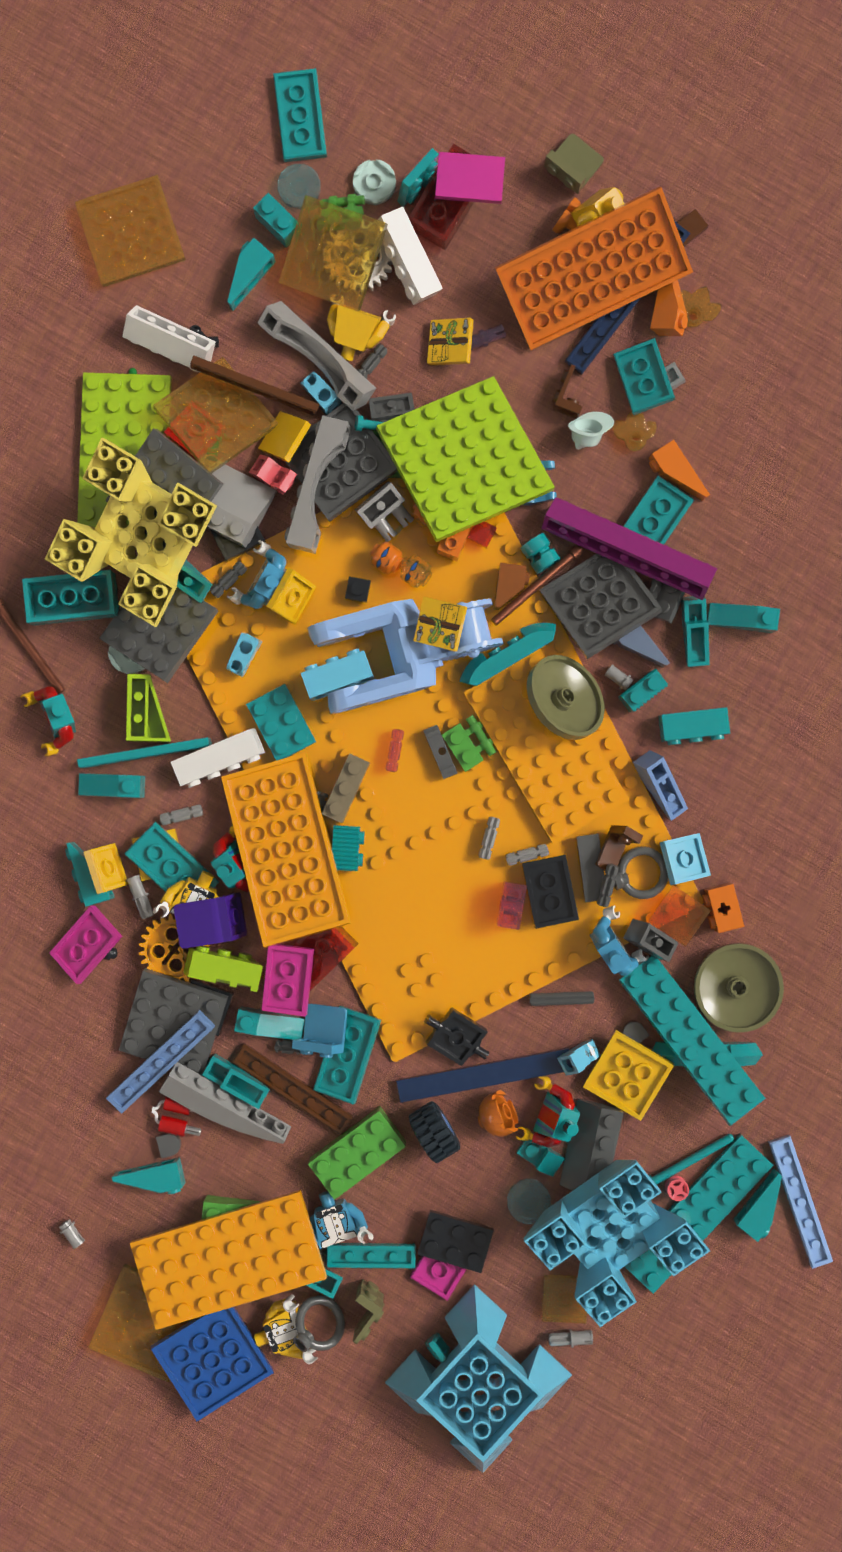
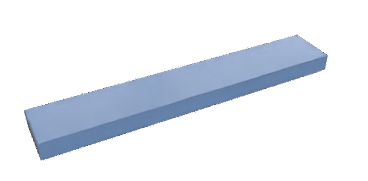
M786 1135L768 1141L778 1172L782 1176L781 1181L810 1267L813 1269L833 1262L791 1136Z

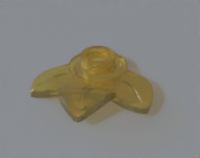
M706 286L696 290L693 294L686 290L681 292L687 312L688 327H698L703 321H712L719 314L722 305L714 302L710 303V294ZM694 314L696 320H691L689 315Z
M632 411L627 415L626 421L614 420L613 426L616 437L624 440L626 446L632 451H639L644 448L647 440L654 437L657 429L656 422H646L643 413L633 415ZM636 437V438H639L640 440L635 441V440H633L632 438Z

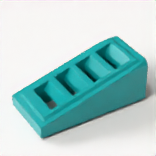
M436 1332L425 1341V1346L433 1357L443 1363L447 1359L450 1348L440 1334Z

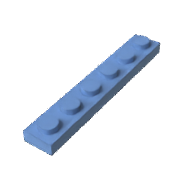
M199 1010L119 1084L106 1099L122 1114L202 1040L215 1025Z

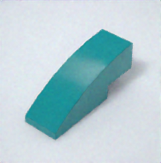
M694 596L683 597L681 611L687 667L710 665L709 622L707 621L706 598L704 597L703 600H700Z
M216 1053L212 1056L202 1076L220 1085V1088L257 1109L260 1108L270 1090L256 1078Z

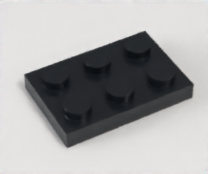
M566 855L522 863L535 928L579 920Z
M430 1210L418 1249V1255L482 1273L494 1229Z

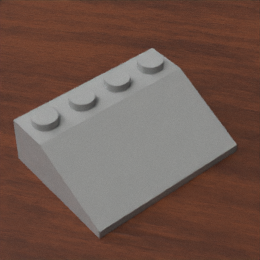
M205 455L198 463L224 483L212 500V503L217 505L206 529L212 530L218 535L246 548L251 542L257 526L259 527L277 490Z

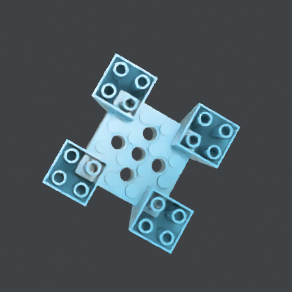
M616 1160L547 1208L523 1238L524 1242L549 1270L573 1254L580 1260L574 1297L600 1327L637 1302L620 1269L644 1252L651 1249L673 1277L710 1252L708 1246L685 1219L652 1203L651 1200L662 1192L636 1160Z
M474 1284L445 1316L449 1327L459 1343L447 1356V1359L435 1368L417 1350H414L385 1381V1384L417 1413L433 1416L455 1436L450 1441V1444L483 1473L512 1442L509 1434L529 1412L543 1408L572 1374L540 1344L521 1364L497 1343L507 1314ZM495 1373L500 1375V1377L496 1379H493L490 1376ZM461 1375L468 1376L466 1380H460L458 1377ZM479 1390L485 1392L483 1395L475 1394V1392ZM494 1406L502 1407L500 1410L492 1409ZM463 1407L469 1408L467 1412L460 1411Z

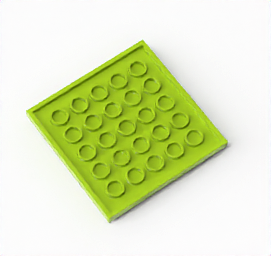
M494 376L381 423L376 427L381 440L436 542L554 491V484Z

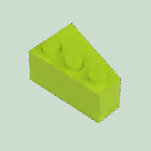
M150 674L127 675L126 741L171 742Z
M207 946L189 948L183 972L187 977L213 983H226L235 988L237 985L249 987L250 991H258L263 966L255 961L252 955L239 952L238 956L231 955V951L225 949H218L217 952L209 951L210 947Z

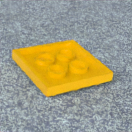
M615 1030L583 1084V1088L641 1121L674 1067V1063Z

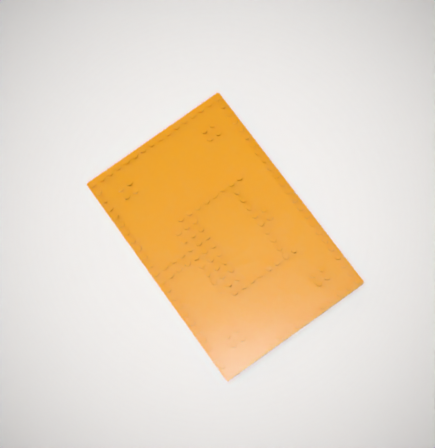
M388 478L330 522L322 511L315 514L321 531L315 554L290 548L285 540L286 530L265 540V543L269 544L271 549L285 557L287 562L286 570L288 567L293 569L316 586L296 624L287 621L265 605L262 608L255 609L242 603L236 605L227 598V596L231 597L234 595L235 592L231 590L233 587L243 594H247L265 562L266 557L257 554L253 549L229 562L225 560L202 572L201 574L213 585H217L219 583L218 580L230 569L232 570L238 561L242 562L247 568V571L242 576L239 575V579L228 590L225 589L219 598H216L210 590L207 593L204 601L215 607L218 613L189 652L187 659L227 737L229 738L246 730L256 728L265 753L259 755L261 759L253 763L242 762L241 765L244 770L276 761L246 704L283 684H286L316 740V743L292 756L306 752L316 791L328 794V798H325V801H328L349 753L370 762L344 822L340 823L323 815L331 848L333 825L360 826L361 831H365L364 845L360 844L359 853H363V867L358 866V871L337 870L351 924L326 930L368 1014L381 1019L378 1034L391 1060L397 1062L428 1046L426 1040L434 1030L433 1027L424 1023L428 1015L440 1021L450 1008L453 1007L473 1021H477L601 957L590 934L593 933L594 928L601 917H603V909L607 907L599 906L597 901L585 902L576 836L599 834L600 848L602 849L611 825L628 826L643 835L640 844L630 843V845H626L622 856L629 850L640 846L653 848L662 854L660 842L672 840L606 709L600 727L591 736L629 800L552 844L498 751L489 757L484 749L480 752L483 761L465 772L445 742L457 774L443 779L423 730L438 725L442 735L459 723L464 730L468 729L470 726L466 719L472 715L477 722L480 721L463 693L472 688L473 685L459 682L464 669L473 659L469 656L442 661L443 666L436 668V685L356 709L330 714L328 696L315 701L309 698L301 673L305 672L304 668L313 664H317L318 667L326 664L325 660L338 656L339 659L347 657L346 653L354 649H359L360 652L365 651L374 679L378 680L395 675L383 629L360 637H353L338 643L318 647L314 645L307 630L309 626L386 603L413 599L420 611L423 597L453 604L458 602L469 603L484 598L491 599L493 605L484 609L491 638H502L503 645L498 646L501 650L508 647L507 642L514 637L519 636L520 639L523 638L520 629L535 623L556 624L553 641L540 648L545 657L551 655L566 656L582 665L564 627L541 595L540 589L497 626L491 621L497 613L517 597L515 596L499 610L494 609L500 563L527 566L526 572H530L529 584L524 585L523 591L538 579L530 565L529 559H526L520 549L522 546L505 512L472 526L457 562L437 554L441 541H435L426 525L415 518L411 523L404 518L408 525L403 528L395 516L390 513L385 519L397 534L392 537L387 532L391 537V540L388 542L402 551L404 562L395 574H384L371 564L372 555H370V552L377 543L381 545L385 542V539L375 527L369 528L354 509L389 481L405 499L402 505L412 517L414 512L412 508L415 502L403 479ZM418 561L416 569L409 572L410 567ZM409 572L410 579L405 581V576ZM349 576L371 580L367 603L345 599ZM245 632L263 642L250 662L245 675L240 677L227 670L226 666L241 633ZM496 648L483 651L482 653L484 654L486 659H488V653ZM482 727V730L484 731V733L486 734V736H487L488 739H489L490 737L488 736V734H487V732L485 731L484 727ZM475 733L469 736L475 747L481 744ZM440 748L438 752L440 755H444L446 750L445 748ZM492 816L499 818L500 824L496 828L497 835L494 846L490 850L492 851L489 860L479 857V851L483 846L481 844L485 829L488 828V818ZM546 844L549 855L544 857L538 856L537 859L526 862L566 855L579 920L536 929L522 863L519 861L517 864L509 866L506 861V854L513 852L515 854L520 850L531 847L537 848L538 845ZM646 855L636 856L627 865L626 873L629 878V884L635 889L649 890L659 881L660 868L652 857ZM668 878L665 888L658 895L649 899H637L628 895L623 889L616 890L613 888L608 907L615 905L614 912L619 911L620 917L610 920V927L624 946L629 943L623 937L632 919L647 922L659 928L702 906L703 899L693 880L670 885Z

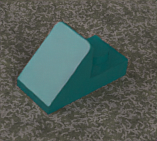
M532 1140L523 1141L516 1151L518 1155L535 1165L536 1170L552 1177L565 1159V1157L553 1149L532 1143Z

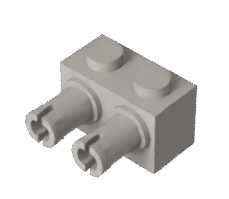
M389 481L354 509L369 528L375 527L387 542L391 540L387 532L392 537L397 534L385 519L388 514L392 513L403 528L408 525L404 518L410 523L414 520L402 505L405 499Z

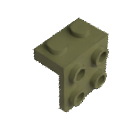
M570 134L556 152L551 150L547 154L544 167L551 175L561 180L567 188L578 194L603 164L604 158L578 136Z
M362 1279L357 1287L355 1301L365 1307L367 1311L354 1329L353 1342L355 1344L367 1338L371 1331L369 1329L373 1322L377 1323L384 1313L382 1310L385 1305L383 1303L384 1294L379 1291L375 1283L367 1282Z

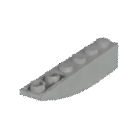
M179 1062L173 1066L159 1091L161 1094L209 1120L261 1139L283 1144L291 1128L285 1122L230 1094L216 1083Z

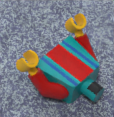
M49 686L35 692L30 691L22 694L20 697H25L27 700V704L24 705L25 707L36 704L38 701L40 702L54 736L53 742L42 744L41 749L47 748V753L44 756L56 755L60 748L72 741L76 732L75 722L63 693L58 694L54 687Z
M231 826L230 833L227 832L214 844V858L211 861V865L217 872L218 877L223 880L228 888L236 887L248 892L249 887L238 843L234 840L236 838L234 827Z
M539 1076L538 1078L543 1080V1085L539 1083L534 1084L536 1089H548L550 1092L547 1091L533 1128L534 1134L528 1128L518 1127V1129L524 1130V1136H516V1138L521 1141L532 1140V1143L550 1148L559 1145L562 1141L569 1142L578 1133L577 1122L580 1112L576 1109L572 1094L557 1084L552 1085L549 1077Z

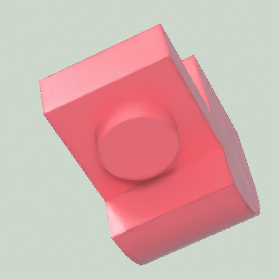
M261 454L248 472L263 484L277 490L282 495L293 486L294 479L297 476L291 469L284 468L270 457Z

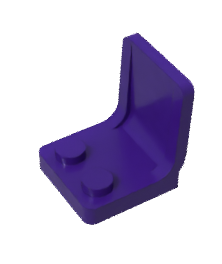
M240 892L217 898L180 903L174 906L181 948L228 942L247 935Z

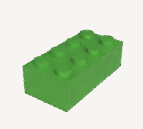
M379 1106L310 1157L308 1165L335 1200L405 1148L406 1140L381 1106Z

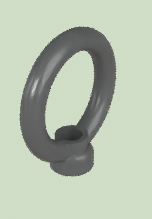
M646 846L635 847L626 852L619 861V870L617 876H615L614 888L616 890L623 889L628 895L637 899H649L658 895L665 888L669 878L663 855L657 850ZM636 856H650L659 865V881L649 890H638L629 884L626 868L628 863Z
M322 1295L306 1299L300 1305L296 1314L295 1326L298 1334L294 1337L293 1342L303 1352H306L309 1348L325 1351L336 1346L341 1340L345 1329V1319L339 1305L331 1298ZM314 1305L328 1307L335 1316V1332L326 1341L314 1340V1336L305 1329L304 1319L306 1312Z

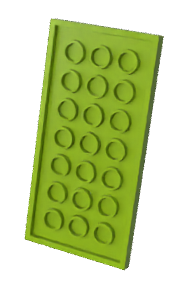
M83 372L77 523L96 528L107 504L105 500L109 494L82 479L101 438L107 439L135 456L153 428L158 429L164 434V431L170 426L172 380L170 375Z

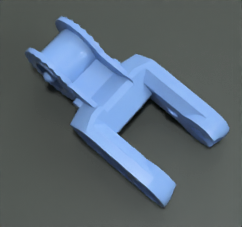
M484 598L469 603H457L467 607L458 651H451L413 641L420 613L413 599L386 603L309 626L307 628L309 636L314 645L318 647L331 645L353 637H360L383 629L395 673L393 676L378 680L373 679L364 684L328 693L330 714L356 709L436 685V668L443 666L442 661L458 659L460 657L464 658L465 656L476 658L480 652L502 646V638H491L484 609L493 605L492 600Z

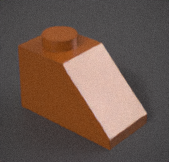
M500 563L494 605L495 610L503 607L523 591L524 585L529 584L530 572H526L527 566Z

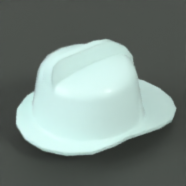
M588 412L568 424V428L572 431V440L575 442V448L579 450L584 447L598 445L602 435L614 426V420L610 415L603 412Z

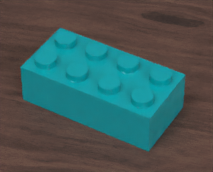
M111 570L99 571L82 582L70 574L22 579L26 623L32 626L114 618L118 616L119 602L116 574Z

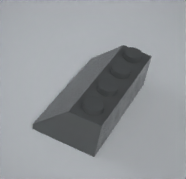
M577 1098L576 1109L580 1112L577 1122L579 1130L568 1142L559 1185L573 1191L613 1163L624 1113L618 1107Z

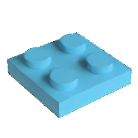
M700 833L660 842L670 885L711 876Z

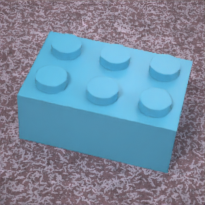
M354 649L346 653L347 657L339 659L338 656L325 660L326 664L318 667L317 664L305 667V672H302L301 676L309 698L315 701L328 696V693L373 680L374 676L365 651L360 652L359 649Z

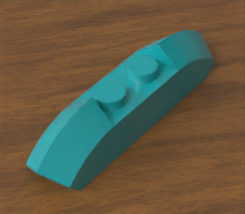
M535 623L520 629L523 638L520 639L519 636L514 637L507 642L508 647L503 650L498 647L489 652L488 659H486L482 652L479 653L476 658H473L468 663L459 682L478 686L552 642L556 631V624Z
M665 1041L655 1043L652 1051L673 1062L674 1066H683ZM723 1042L740 1066L756 1065L763 1056L755 1042Z

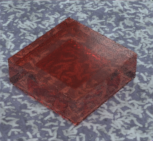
M484 521L473 526L467 538L487 548L497 528Z

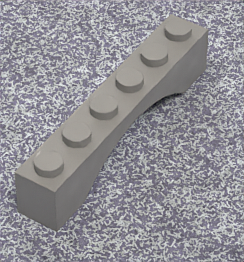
M282 301L266 306L257 323L268 334L295 348L310 359L329 379L337 397L351 410L354 411L367 404L376 390L374 385Z
M322 415L321 422H317L315 443H311L309 449V456L311 457L303 470L304 481L297 490L298 502L291 511L292 523L285 532L286 544L290 548L313 554L316 553L321 536L315 516L314 499L316 488L328 464L346 449L351 431L348 421Z

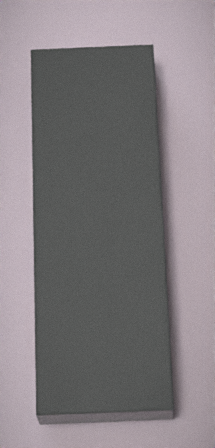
M599 834L576 836L585 902L597 901L599 894H601L600 889L604 878V870L595 865L601 851Z

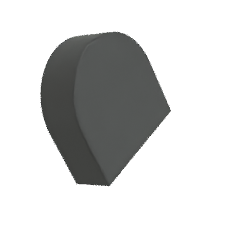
M636 1021L626 1023L622 1030L624 1035L638 1043L650 1036L645 1028Z
M168 1133L156 1136L161 1159L173 1156L180 1150L181 1139L179 1136Z

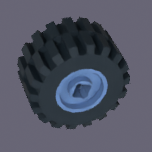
M430 1101L409 1114L412 1130L432 1161L439 1163L460 1150V1142L451 1124L435 1102Z

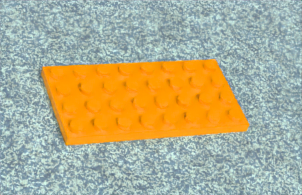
M538 649L478 686H473L463 693L552 844L629 800L591 735L579 740L560 737L545 727L534 713L527 695V678L533 666L545 658L542 651Z
M306 752L222 776L221 779L263 947L266 948L351 924Z
M301 1190L130 1242L156 1330L327 1278Z

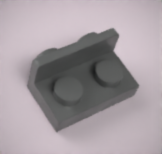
M412 392L369 399L372 421L386 422L415 409Z
M652 579L649 592L662 608V613L654 618L672 624L685 592Z

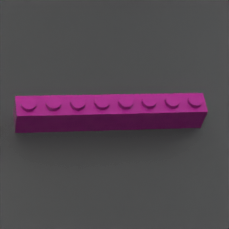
M555 497L548 509L541 528L700 600L704 599L718 569Z

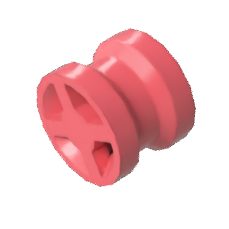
M673 1175L666 1180L665 1190L672 1200L682 1201L688 1196V1184L681 1176Z

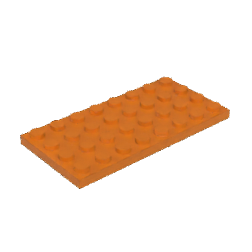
M661 186L495 267L530 350L693 273Z

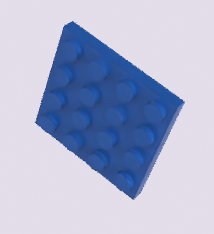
M235 1307L194 1318L151 1345L152 1352L196 1421L201 1420L274 1373L272 1366L260 1347L257 1346L255 1339Z

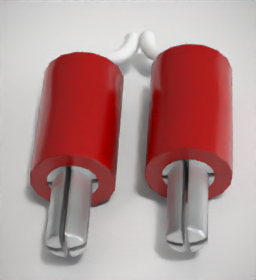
M167 1096L165 1100H161L156 1107L152 1108L151 1113L155 1115V1122L159 1124L158 1131L184 1137L186 1133L200 1136L201 1129L188 1126V1121L162 1115L159 1121L158 1113L155 1111L160 1108L162 1103H164L163 1110L189 1116L190 1112H193L192 1110Z

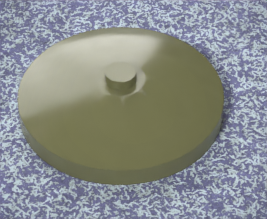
M562 655L547 656L533 666L527 678V695L530 705L541 723L554 734L570 740L583 739L594 733L603 721L605 707L602 692L590 672L577 661Z
M731 943L716 948L703 959L695 974L694 995L699 1009L710 1022L727 1031L749 1032L762 1027L774 1017L783 999L784 983L776 962L766 952L749 944Z

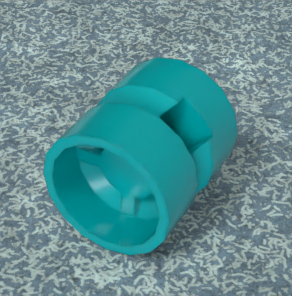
M544 533L534 537L520 548L526 559L532 560L530 565L536 574L543 572L561 559L556 550L549 547L550 541Z

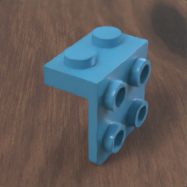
M308 1004L304 1037L302 1039H294L292 1049H298L300 1054L313 1055V1052L320 1053V1057L333 1058V1054L343 1053L347 1010L342 1007Z

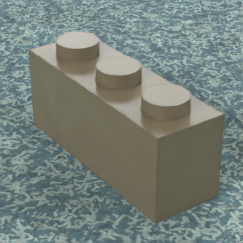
M349 753L322 812L323 815L340 823L344 822L370 762Z

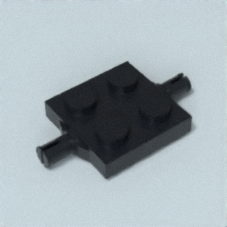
M453 1007L450 1008L440 1021L431 1015L425 1018L424 1023L434 1028L426 1040V1044L461 1066L474 1054L483 1059L488 1057L489 1051L480 1047L482 1039L488 1033L487 1029Z

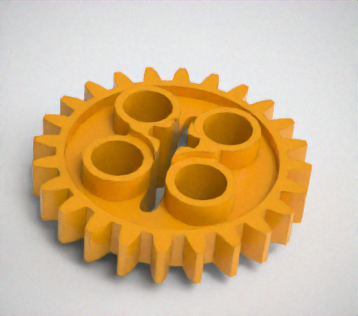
M173 913L169 914V920L166 917L161 918L160 916L161 923L153 920L154 928L147 926L146 929L149 934L141 935L146 940V942L139 943V946L145 948V950L139 952V955H145L146 957L141 961V964L148 963L147 969L179 980L184 978L186 982H189L190 977L183 973L188 954L186 948L179 946V952L174 953L165 965L162 964L163 960L173 949L171 945H176L179 942V938L171 939L168 935L170 928L177 929ZM156 945L164 947V956L161 957L155 954L154 948ZM173 959H179L182 962L181 970H176L172 967Z

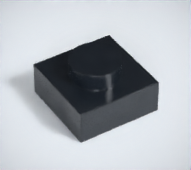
M349 576L345 599L367 603L371 580Z

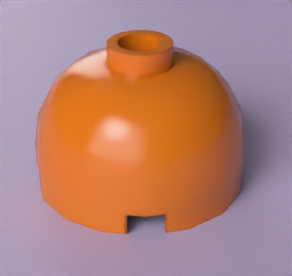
M501 1090L486 1096L482 1100L478 1116L480 1127L491 1135L498 1137L507 1136L518 1131V1128H515V1124L519 1123L512 1101L508 1100L507 1102L503 1097L506 1093Z

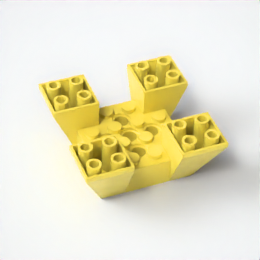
M101 438L82 479L110 495L96 528L63 519L45 560L81 582L110 565L130 578L118 605L152 626L157 627L177 588L178 574L192 546L197 547L217 505L180 483L176 484L172 494L151 481L140 459L107 439ZM155 509H156V511H157V516H156V518H155V516H154V511H155ZM164 540H165V543H166L165 549H164V547H163V541H164Z

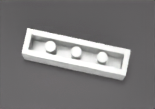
M400 207L380 216L374 223L375 232L385 247L387 257L391 259L395 267L397 277L401 279L405 287L406 296L415 305L436 295L443 288L404 208Z
M137 305L126 315L122 336L134 344L148 348L152 352L159 353L171 361L183 364L190 369L193 355L211 362L216 341Z
M256 728L171 761L180 786L188 785V788L201 784L200 779L207 777L208 780L221 776L220 771L227 769L230 772L240 768L239 763L247 761L250 764L261 759L259 755L264 754L265 751Z

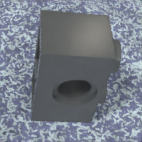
M632 919L623 937L650 956L670 962L679 943L650 923Z

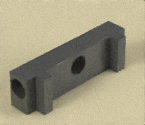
M438 725L423 730L443 779L457 774ZM440 748H445L446 753L444 755L439 754L438 750Z

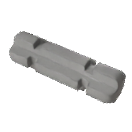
M201 805L191 806V808L187 807L171 811V813L160 814V821L162 825L172 824V822L176 823L192 819L193 816L194 818L203 815Z
M492 816L488 818V828L485 829L481 844L483 846L479 851V857L489 860L492 851L490 850L494 846L497 835L496 828L500 824L499 818Z
M546 844L538 845L537 848L531 847L517 851L515 854L514 852L506 854L507 864L511 866L519 861L522 863L537 859L538 856L549 855L548 847Z

